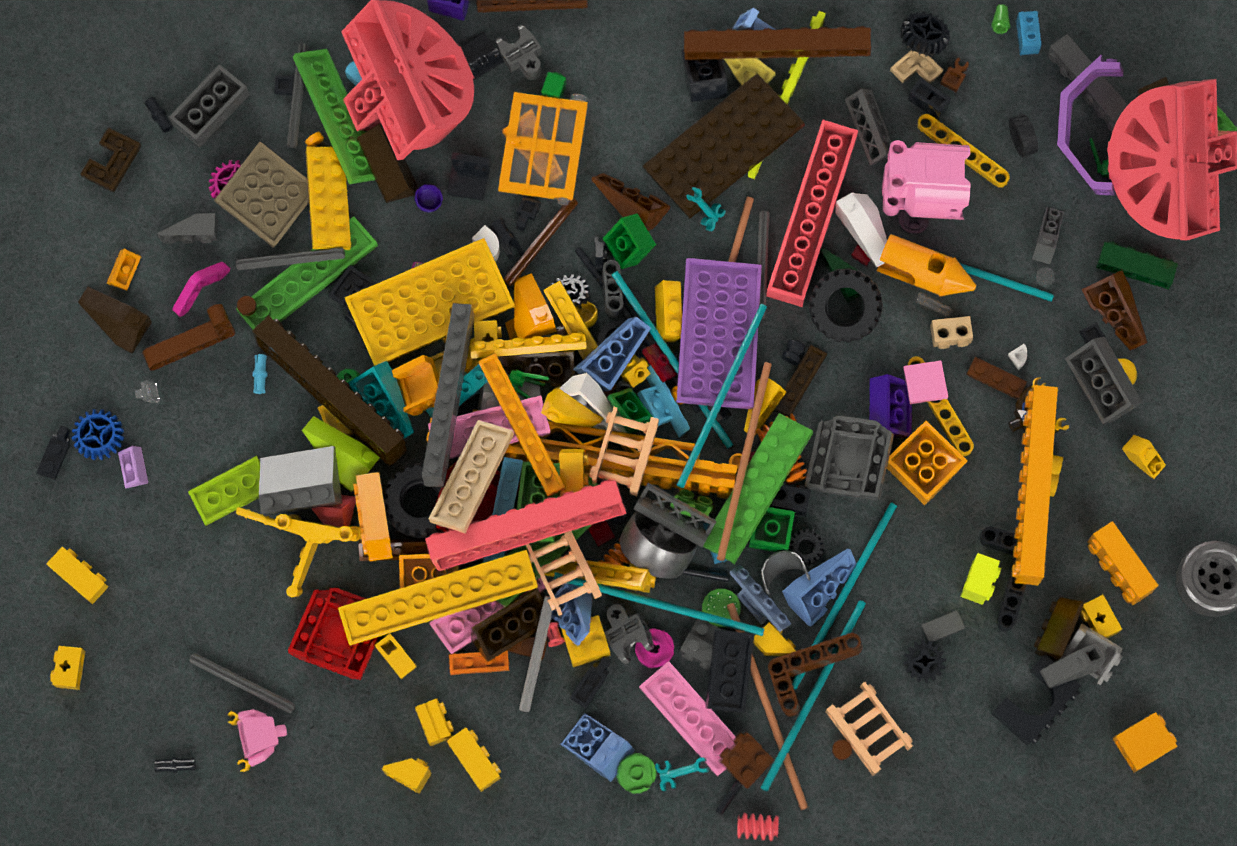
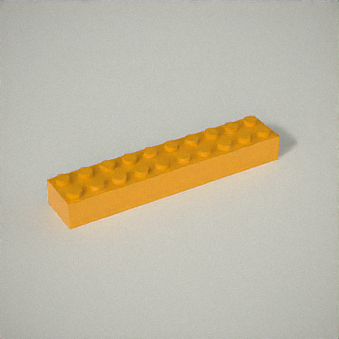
M1034 385L1025 398V407L1028 408L1023 421V426H1026V430L1022 436V445H1025L1024 452L1021 453L1020 463L1024 465L1019 474V482H1022V485L1018 491V501H1021V504L1016 512V520H1019V523L1015 529V539H1018V542L1014 546L1013 558H1016V562L1012 567V577H1015V583L1039 585L1044 578L1058 387Z

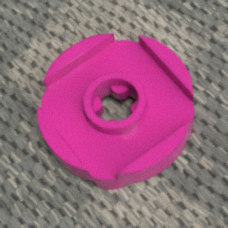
M649 629L654 645L660 646L658 653L647 651L642 643L638 642L635 646V654L640 663L646 667L661 668L668 661L670 662L673 657L674 643L667 632Z

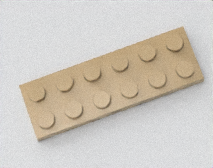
M480 420L477 421L429 517L431 523L466 533L514 436L513 430Z

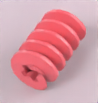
M746 813L743 814L741 819L738 814L737 837L740 839L744 833L746 839H749L750 834H753V838L756 840L760 834L763 841L766 835L769 836L770 841H773L774 836H778L779 817L775 816L772 821L771 816L768 815L764 821L762 815H759L756 820L754 814H751L750 819L747 818Z

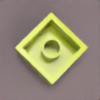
M977 553L960 597L982 605L985 600L989 601L995 588L992 583L996 582L1001 568L998 567L1000 561Z

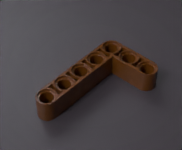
M216 304L207 309L211 321L143 350L142 354L149 370H156L233 337L236 332L224 306Z
M849 633L774 658L769 662V673L779 704L785 715L792 717L797 715L800 710L791 677L860 654L863 644L857 634ZM851 641L858 642V645L854 648L848 646ZM838 647L839 651L836 654L829 653L831 648ZM815 653L820 654L818 660H812L811 656ZM799 659L802 661L799 666H792L795 660ZM776 666L783 667L781 672H773ZM782 684L789 685L787 690H779ZM788 702L795 703L792 709L785 708Z

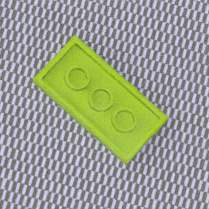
M255 456L188 491L205 526L237 510L238 507H243L259 498L260 461Z

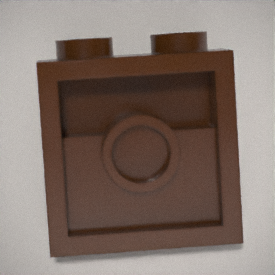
M745 732L735 737L733 740L734 744L730 749L727 747L719 755L721 758L718 762L748 789L772 764L774 759L749 733Z

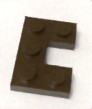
M108 128L99 144L114 152L106 166L89 159L80 175L114 193L142 145Z

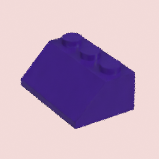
M888 374L870 378L869 420H875L894 434L893 438H908L912 434V404L909 403L905 380Z

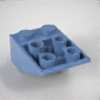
M584 713L561 743L563 747L609 781H612L617 775V768L620 762L635 751L625 739L586 713Z

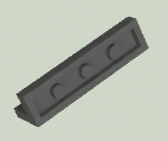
M860 89L846 98L845 101L856 130H858V135L869 164L875 165L883 159H888V152L892 141L872 90ZM856 98L860 101L858 109H855L852 103ZM861 114H864L866 117L864 126L859 121ZM868 130L871 131L873 135L871 142H868L866 139V134ZM874 147L878 148L880 153L876 158L872 155Z
M650 483L646 485L634 507L636 511L700 547H703L708 535L716 524V520ZM648 490L656 494V500L645 497ZM669 501L673 503L675 509L669 510L665 508L663 502ZM687 511L691 514L692 518L685 519L681 516L680 512ZM698 521H705L710 524L707 531L699 527Z

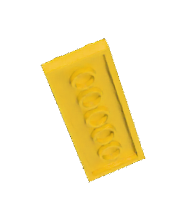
M307 146L306 163L312 249L344 248V250H350L351 239L346 175L333 147Z

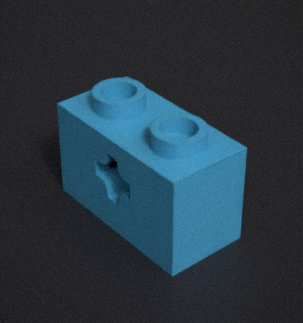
M1019 12L1016 26L1020 55L1038 54L1041 48L1038 12Z

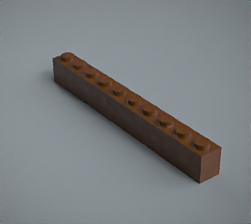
M842 26L832 29L828 27H820L818 29L803 27L800 29L782 28L781 30H773L771 28L763 30L751 28L745 30L727 29L725 31H717L715 29L707 31L689 30L684 32L685 60L871 56V28L864 26L847 28Z

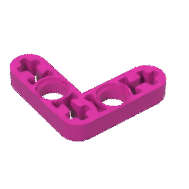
M219 262L195 272L189 278L172 310L179 317L184 316L192 307L201 289L222 280L229 273L230 268L224 262Z

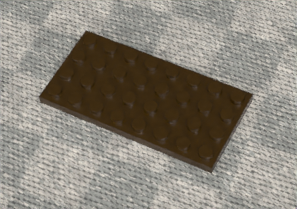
M757 73L643 165V169L683 213L691 219L702 210L696 202L689 201L686 197L687 195L694 196L693 187L699 188L702 191V199L708 205L802 129L805 123Z

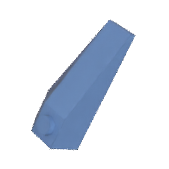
M846 549L809 571L811 580H808L805 573L782 591L789 607L808 626L811 627L827 611L825 606L829 599H835L837 587L840 583L846 582L857 563L851 550Z
M565 583L554 596L555 598L579 588V586ZM585 593L559 605L562 612L560 616L556 609L552 611L551 617L559 623L560 628L564 629L566 635L578 646L590 632L591 593Z

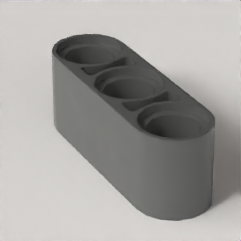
M609 260L605 262L602 270L604 309L608 317L617 318L622 312L623 294L612 274L606 270L618 271L620 275L621 272L618 262ZM608 287H615L617 291L612 292ZM615 304L618 306V309H612L610 305Z

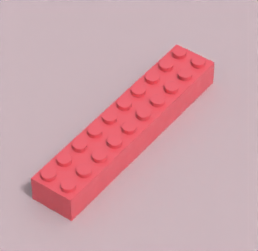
M822 120L769 282L766 297L803 307L854 149L858 130Z
M605 480L600 485L594 487L586 486L578 492H566L561 497L547 498L539 504L531 503L519 510H508L506 514L500 516H489L487 520L480 522L472 521L466 533L449 529L448 532L433 533L425 539L431 561L438 571H442L626 514V510L616 480Z

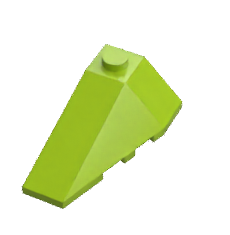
M314 416L302 429L314 449L335 446L339 481L350 492L354 490L353 484L357 483L356 476L367 474L380 458L366 445Z

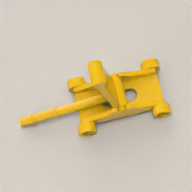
M238 507L236 510L237 515L243 516L246 519L249 518L264 523V525H270L300 535L307 541L305 547L300 552L299 557L301 560L299 565L293 571L294 579L292 585L286 591L289 597H299L302 595V585L318 543L322 544L324 542L328 544L333 540H341L343 542L361 540V531L358 526L337 527L302 520L296 514H280L276 519H273L270 516L250 511V509Z

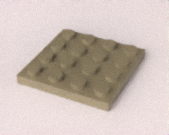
M259 142L214 201L274 248L309 203L308 179L267 146Z

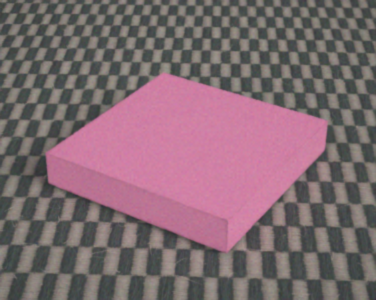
M941 361L903 366L910 404L948 399Z

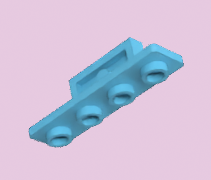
M650 365L647 369L651 374L646 379L651 387L641 390L637 395L653 418L659 419V425L671 422L678 437H682L690 429L688 422L670 393L669 387L665 382L661 381Z

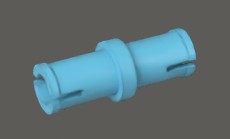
M264 354L255 355V370L252 376L254 377L253 392L256 394L266 393L265 382L268 372L266 371L267 356Z

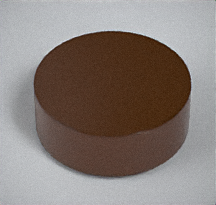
M243 296L238 300L237 308L242 315L250 316L255 313L257 304L252 297Z
M838 740L832 747V754L838 760H846L852 753V746L846 740Z

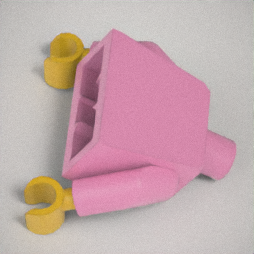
M255 709L242 711L239 714L234 712L228 713L229 717L235 716V719L228 723L238 725L244 756L248 758V760L238 761V765L243 762L246 764L245 769L240 770L241 772H246L251 766L265 761L274 752V747L278 745V737L287 735L284 724L275 726L273 717H267L265 713Z

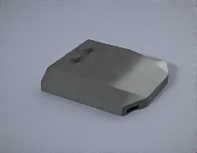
M836 416L825 422L820 421L805 487L823 493L880 500L894 434L875 420Z

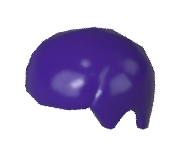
M424 184L415 192L414 201L421 211L427 213L434 212L441 206L443 195L435 185Z

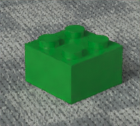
M638 214L622 217L603 237L604 242L621 269L639 264L656 245Z
M769 507L750 538L749 548L772 552L788 551L795 512Z

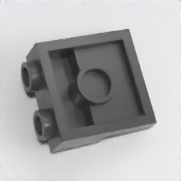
M697 619L680 649L682 657L690 662L695 660L700 663L699 666L710 671L715 629H722L704 620Z

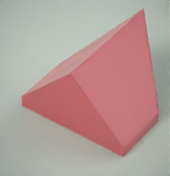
M341 495L342 504L312 508V510L323 524L350 527L356 504L355 496Z

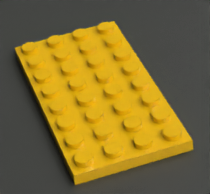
M485 238L345 297V301L374 366L384 361H392L447 337L453 303L471 304L475 315L474 322L487 320L515 307Z

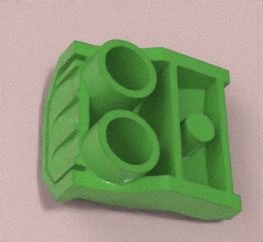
M681 489L674 496L707 516L712 513L714 507L712 500L706 496H699L695 500L693 499L694 493L686 489ZM671 503L670 507L675 509L673 503ZM680 512L681 515L692 518L689 512Z

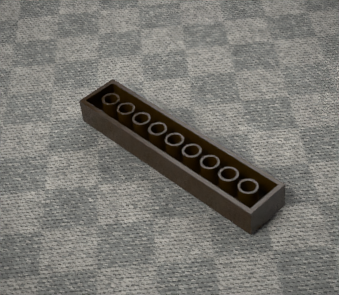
M268 315L252 330L257 346L389 467L407 452L403 433L397 428L394 430L390 426L388 419L384 416L380 417L376 413L377 410L370 403L367 405L363 402V397L357 391L352 392L349 389V384L344 379L339 380L336 377L335 371L330 367L326 368L322 364L323 361L316 354L313 356L303 342L300 344L296 341L297 338L291 331H285L278 319L275 318L273 320Z

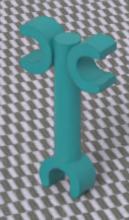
M693 187L694 196L687 195L686 197L689 201L696 202L708 216L701 220V224L707 226L705 228L707 231L712 232L715 229L716 222L725 215L726 211L719 209L721 205L718 203H714L710 208L702 199V191L699 188Z
M698 758L695 764L671 770V763L669 761H665L666 768L664 770L660 768V764H655L656 771L660 773L661 790L666 791L665 785L667 782L671 783L673 789L676 788V782L671 778L696 771L707 773L709 768L701 769L700 767L702 762L707 761L706 758Z

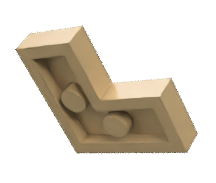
M911 50L893 65L890 71L902 83L917 72L930 84L942 74L943 69L929 56L925 57L924 54L919 55L918 52H912Z

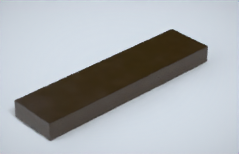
M810 345L785 387L786 394L774 409L775 411L790 418V414H793L825 360L826 352Z

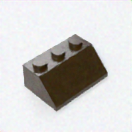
M1059 597L1056 602H1052L1049 608V612H1051L1050 618H1045L1041 627L1044 632L1041 637H1037L1033 646L1036 647L1035 654L1042 657L1046 654L1054 662H1057L1062 657L1084 602Z

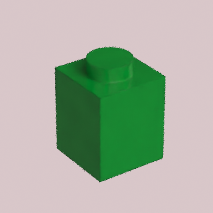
M548 72L542 89V96L562 98L566 87V77L558 72Z

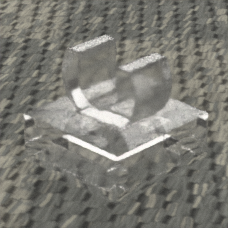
M148 380L140 382L141 389L135 391L136 398H141V400L152 404L160 402L157 384Z

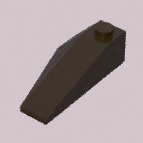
M576 350L497 356L506 374L510 375L512 370H519L525 373L547 376L549 380L531 379L550 383L554 387H560L572 376H576V371L573 370L576 367Z

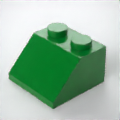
M631 388L610 394L607 397L612 408H618L617 416L645 424L653 417ZM624 426L627 433L630 434L640 431L638 429Z

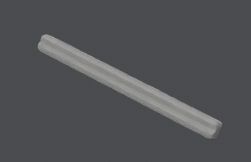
M549 596L544 598L519 709L524 712L530 711L552 616V609L547 601L551 599Z

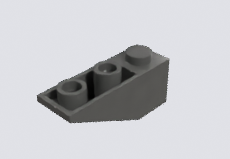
M1046 207L1032 256L1033 260L1047 264L1051 263L1064 216L1063 211Z
M215 213L194 214L158 232V237L166 244H172L174 241H182L187 244L193 243V241L211 243L212 241H217L218 219Z
M1096 643L1040 670V673L1048 687L1052 688L1097 672L1106 659Z

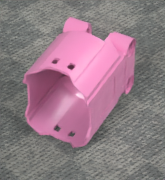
M902 141L892 142L883 173V212L888 216H895L899 210H905L911 217L964 220L962 209L969 205L970 182L965 178V159L970 156V147L968 145L916 142L910 148H907L906 144Z

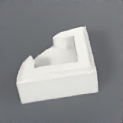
M1025 344L1008 353L1009 358L1018 370L1024 366L1027 359Z

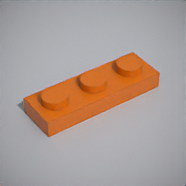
M508 650L489 662L486 661L480 652L449 654L450 675L509 671Z

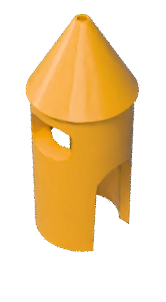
M890 234L880 257V261L885 263L876 270L935 293L939 297L974 291L976 288L975 282L955 257L947 256L893 234Z

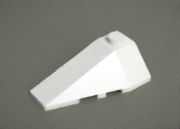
M851 193L837 200L836 215L874 266L877 268L885 262L880 261V257L887 238L876 205L867 194Z
M587 373L572 376L559 389L603 418L601 423L593 426L594 428L607 430L609 423H606L608 412H612L613 408L599 384ZM614 423L612 431L627 433L623 425Z

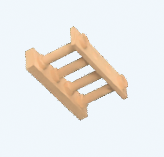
M613 407V411L608 412L606 423L609 424L596 467L592 466L589 477L592 478V484L596 485L598 478L616 480V483L627 485V488H630V495L638 496L659 425V419L651 417L650 423H641L617 416L618 408ZM614 423L643 431L646 434L645 440L639 442L611 434ZM609 441L638 449L641 452L639 459L635 458L633 460L606 452ZM603 460L633 467L632 469L635 470L634 477L630 476V478L602 471Z
M572 531L563 533L564 535L561 536V539L535 551L532 550L530 544H526L530 562H534L551 598L547 601L552 611L556 609L559 616L562 615L559 605L580 595L592 593L595 599L602 596ZM564 545L565 547H570L571 551L568 552L569 554L540 567L537 558ZM571 561H577L579 566L576 567V570L547 582L545 573ZM575 578H585L586 582L583 583V586L555 598L552 589Z
M864 682L860 686L863 692L840 708H835L834 705L827 708L826 713L844 738L851 744L852 749L872 776L880 771V762L902 746L907 751L911 749L912 739L906 732L903 733L877 699L875 696L877 693L871 684L867 685ZM869 698L875 708L854 723L847 724L844 720V714ZM878 714H881L887 723L866 739L859 740L855 735L857 733L856 730ZM890 730H893L898 740L878 755L871 756L867 751L869 749L868 746Z

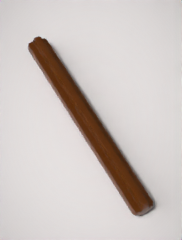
M575 198L565 202L504 277L503 280L507 286L513 285L578 205V201Z

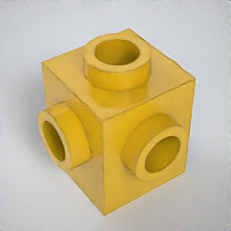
M633 355L621 373V377L634 388L651 374L647 369L649 365L644 358H638L636 355Z

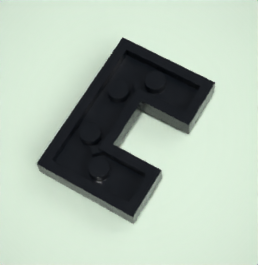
M349 265L328 296L345 307L347 304L345 297L373 286L377 282Z

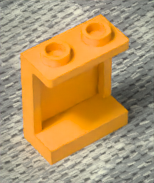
M422 355L392 370L393 377L399 379L407 404L403 408L404 412L416 416L423 413V410L434 407L439 377L432 358Z
M1156 712L1113 738V741L1134 773L1177 747L1175 736L1172 732L1167 731L1164 719L1161 715H1157Z

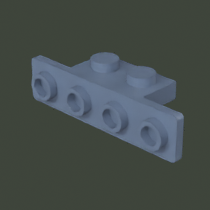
M739 565L729 572L742 588L736 596L761 625L768 619L779 631L791 625L787 616L780 611L774 601L767 596L745 568Z

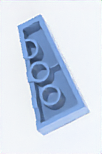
M637 317L628 318L573 370L578 374L587 373L599 384L603 392L610 391L651 327Z

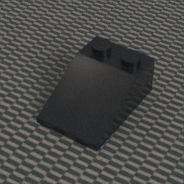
M684 49L681 50L691 102L728 97L727 78L722 60H685Z

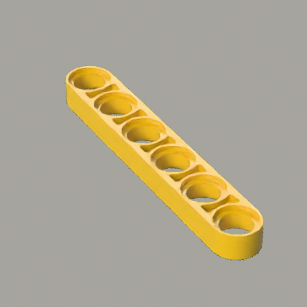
M929 114L920 116L917 126L921 132L938 144H951L953 141H957L961 145H968L970 152L975 154L976 159H965V164L997 187L1007 185L1010 176L1004 168ZM927 119L931 122V126L923 127L921 121ZM942 130L946 133V137L938 138L936 132ZM983 163H987L990 165L991 169L989 171H983L980 165ZM998 174H1002L1005 176L1006 180L1004 182H998L995 176Z
M915 356L909 360L908 365L915 361L920 364L925 363V361ZM942 399L938 403L927 402L953 447L962 456L971 454L974 444L949 401ZM948 410L950 418L943 419L940 416V411ZM957 426L960 429V434L952 435L949 431L950 427ZM962 442L968 443L970 450L967 452L961 451L959 444Z

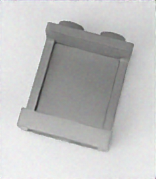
M1081 623L1059 660L1082 648L1097 643L1106 661L1097 672L1089 675L1098 680L1097 684L1101 685L1103 681L1107 682L1111 677L1113 665L1118 666L1123 656L1120 654L1123 648Z

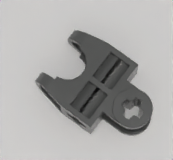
M519 25L516 29L520 38L516 43H507L499 37L495 40L496 46L510 72L519 68L527 79L535 80L541 75V64L538 56L542 55V47L525 26Z
M614 604L608 609L607 618L612 628L604 634L611 649L625 665L631 662L629 657L631 656L630 650L635 643H642L647 651L654 648L652 635L644 617L637 613L632 616L629 610L619 604Z

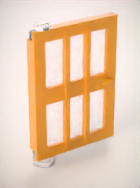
M514 92L498 187L499 192L557 199V203L560 205H568L569 201L573 202L588 105L587 96L572 94L570 95V100Z

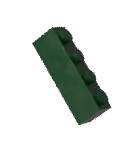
M1104 242L1096 268L1111 273L1122 270L1125 277L1169 290L1173 283L1178 263L1169 258L1161 259L1155 257L1152 253L1138 252L1132 247L1124 248L1115 242Z

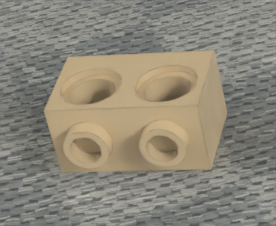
M970 316L938 319L931 322L933 347H938L939 349L949 348L950 345L965 347L973 340ZM957 330H964L966 335L960 336ZM938 332H945L947 337L941 338Z

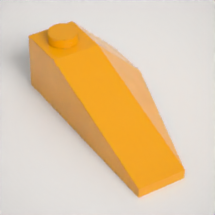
M532 273L517 278L514 282V329L517 337L528 339L534 336H544L557 332L553 316Z

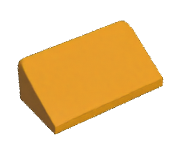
M127 249L120 250L107 284L127 291L141 256Z

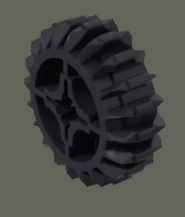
M918 11L915 14L911 13L906 17L900 28V37L902 38V43L906 44V48H911L912 52L916 51L919 55L924 54L925 57L929 54L932 57L935 54L939 55L947 47L950 40V30H948V25L944 24V20H939L938 16H932V13L926 14L925 11L922 13Z

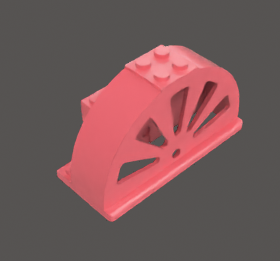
M370 0L341 31L362 78L343 99L357 131H367L378 124H382L397 160H403L413 150L425 149L438 144L468 115L474 99V76L461 47L456 44L453 38L437 22L423 12L399 2Z
M1216 79L1180 82L1144 92L1135 98L1121 113L1113 129L1111 140L1108 141L1109 179L1112 180L1120 202L1137 223L1159 236L1187 241L1220 231L1219 174L1237 169V131H1218Z

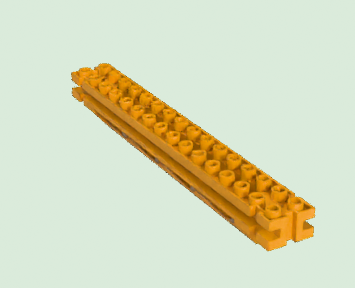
M548 421L551 434L556 431L562 432L570 442L545 439L551 434L539 436L553 463H560L559 453L561 449H585V455H588V466H585V474L590 476L592 466L596 467L601 451L599 447L603 444L607 430ZM429 431L428 434H427V443H428L430 431ZM612 431L611 433L639 442L645 440L643 435ZM570 432L599 436L600 438L583 444ZM654 438L653 445L657 446L651 448L641 485L646 486L650 483L660 485V488L670 490L673 487L679 488V491L681 489L698 491V494L708 496L711 492L717 493L719 498L727 499L734 489L737 465L717 464L712 461L699 460V454L684 488H680L677 486V483L689 459V456L682 450L692 451L695 444ZM519 442L509 444L503 458L508 457L529 462ZM621 444L620 446L626 452L606 450L608 453L633 460L635 458L639 459L641 453L632 447ZM665 449H671L680 460L656 457L655 455ZM603 460L602 471L630 478V476L634 477L635 470L632 469L633 467Z

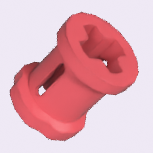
M558 622L549 624L547 633L549 647L558 646L565 642L564 637L561 636Z

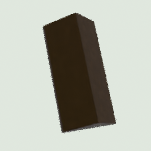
M378 124L357 138L386 203L415 196L418 186L405 158L397 160L383 126Z
M537 588L471 628V641L486 661L489 662L537 632L544 602Z

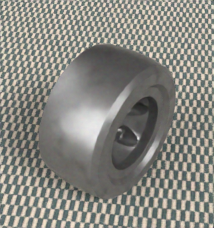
M638 511L630 518L620 537L621 550L626 558L637 568L648 569L651 573L650 575L659 578L671 579L680 576L691 562L697 548V544Z
M1209 541L1195 546L1186 553L1177 569L1176 586L1182 601L1187 607L1198 614L1211 617L1227 615L1237 610V547L1223 541ZM1215 562L1216 568H1211L1209 563ZM1199 569H1202L1204 571L1203 576L1199 575ZM1223 569H1228L1230 574L1224 575ZM1210 577H1212V579H1213L1214 581H1216L1217 583H1215V584L1210 583V581H1209ZM1224 583H1229L1231 589L1226 590ZM1212 591H1217L1219 595L1212 594Z

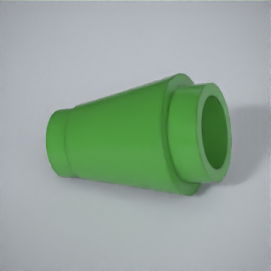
M1006 5L997 6L992 22L993 30L996 33H1006L1010 28L1008 7Z

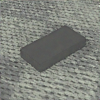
M956 610L922 624L921 628L929 643L930 641L935 642L964 630L965 626Z

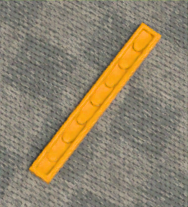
M496 353L478 361L547 497L564 490L565 486Z

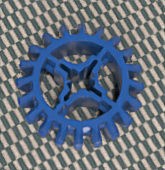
M93 409L92 415L86 412V418L79 416L81 422H75L74 425L78 429H72V433L75 434L72 440L75 441L74 447L79 448L78 452L80 454L84 453L85 458L91 456L92 460H96L98 455L99 459L103 460V455L110 458L109 452L117 453L115 446H122L118 441L124 440V437L120 435L124 433V429L120 428L122 423L117 421L116 415L112 416L110 411L105 414L103 409L98 414L96 409ZM103 421L109 423V425L97 426L95 422ZM90 426L89 433L83 438L85 430ZM95 428H96V430L99 432V434L101 435V436H99L100 439H101V441H100V440L96 437V435H95V433H96ZM112 432V437L110 441L106 444V438L109 435H111ZM98 443L100 448H91L86 445Z

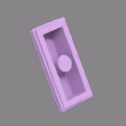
M131 446L118 452L125 488L147 484L148 479L141 447Z

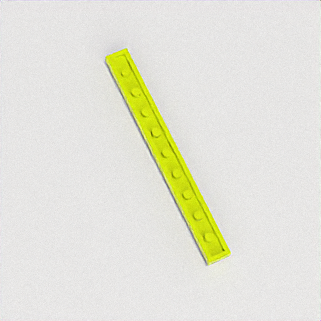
M819 11L817 17L813 16L810 22L811 29H818L823 26L826 13ZM799 57L796 64L792 63L790 67L789 80L785 79L782 86L784 91L782 96H780L787 105L808 57ZM762 161L748 172V177L755 179Z

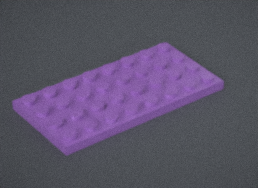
M686 258L676 403L714 405L759 308L762 265ZM758 328L721 407L753 409Z

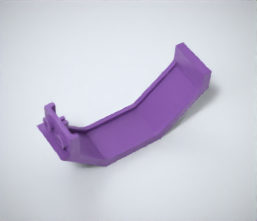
M1102 55L1061 92L1057 145L1096 195H1115L1113 183L1094 181L1069 147L1073 101L1097 77H1123L1124 69L1121 63L1117 62L1116 59H1106L1105 62Z

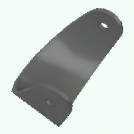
M779 551L769 556L762 568V580L768 595H770V583L778 574L784 571L800 569L805 571L808 580H811L803 560L795 552Z

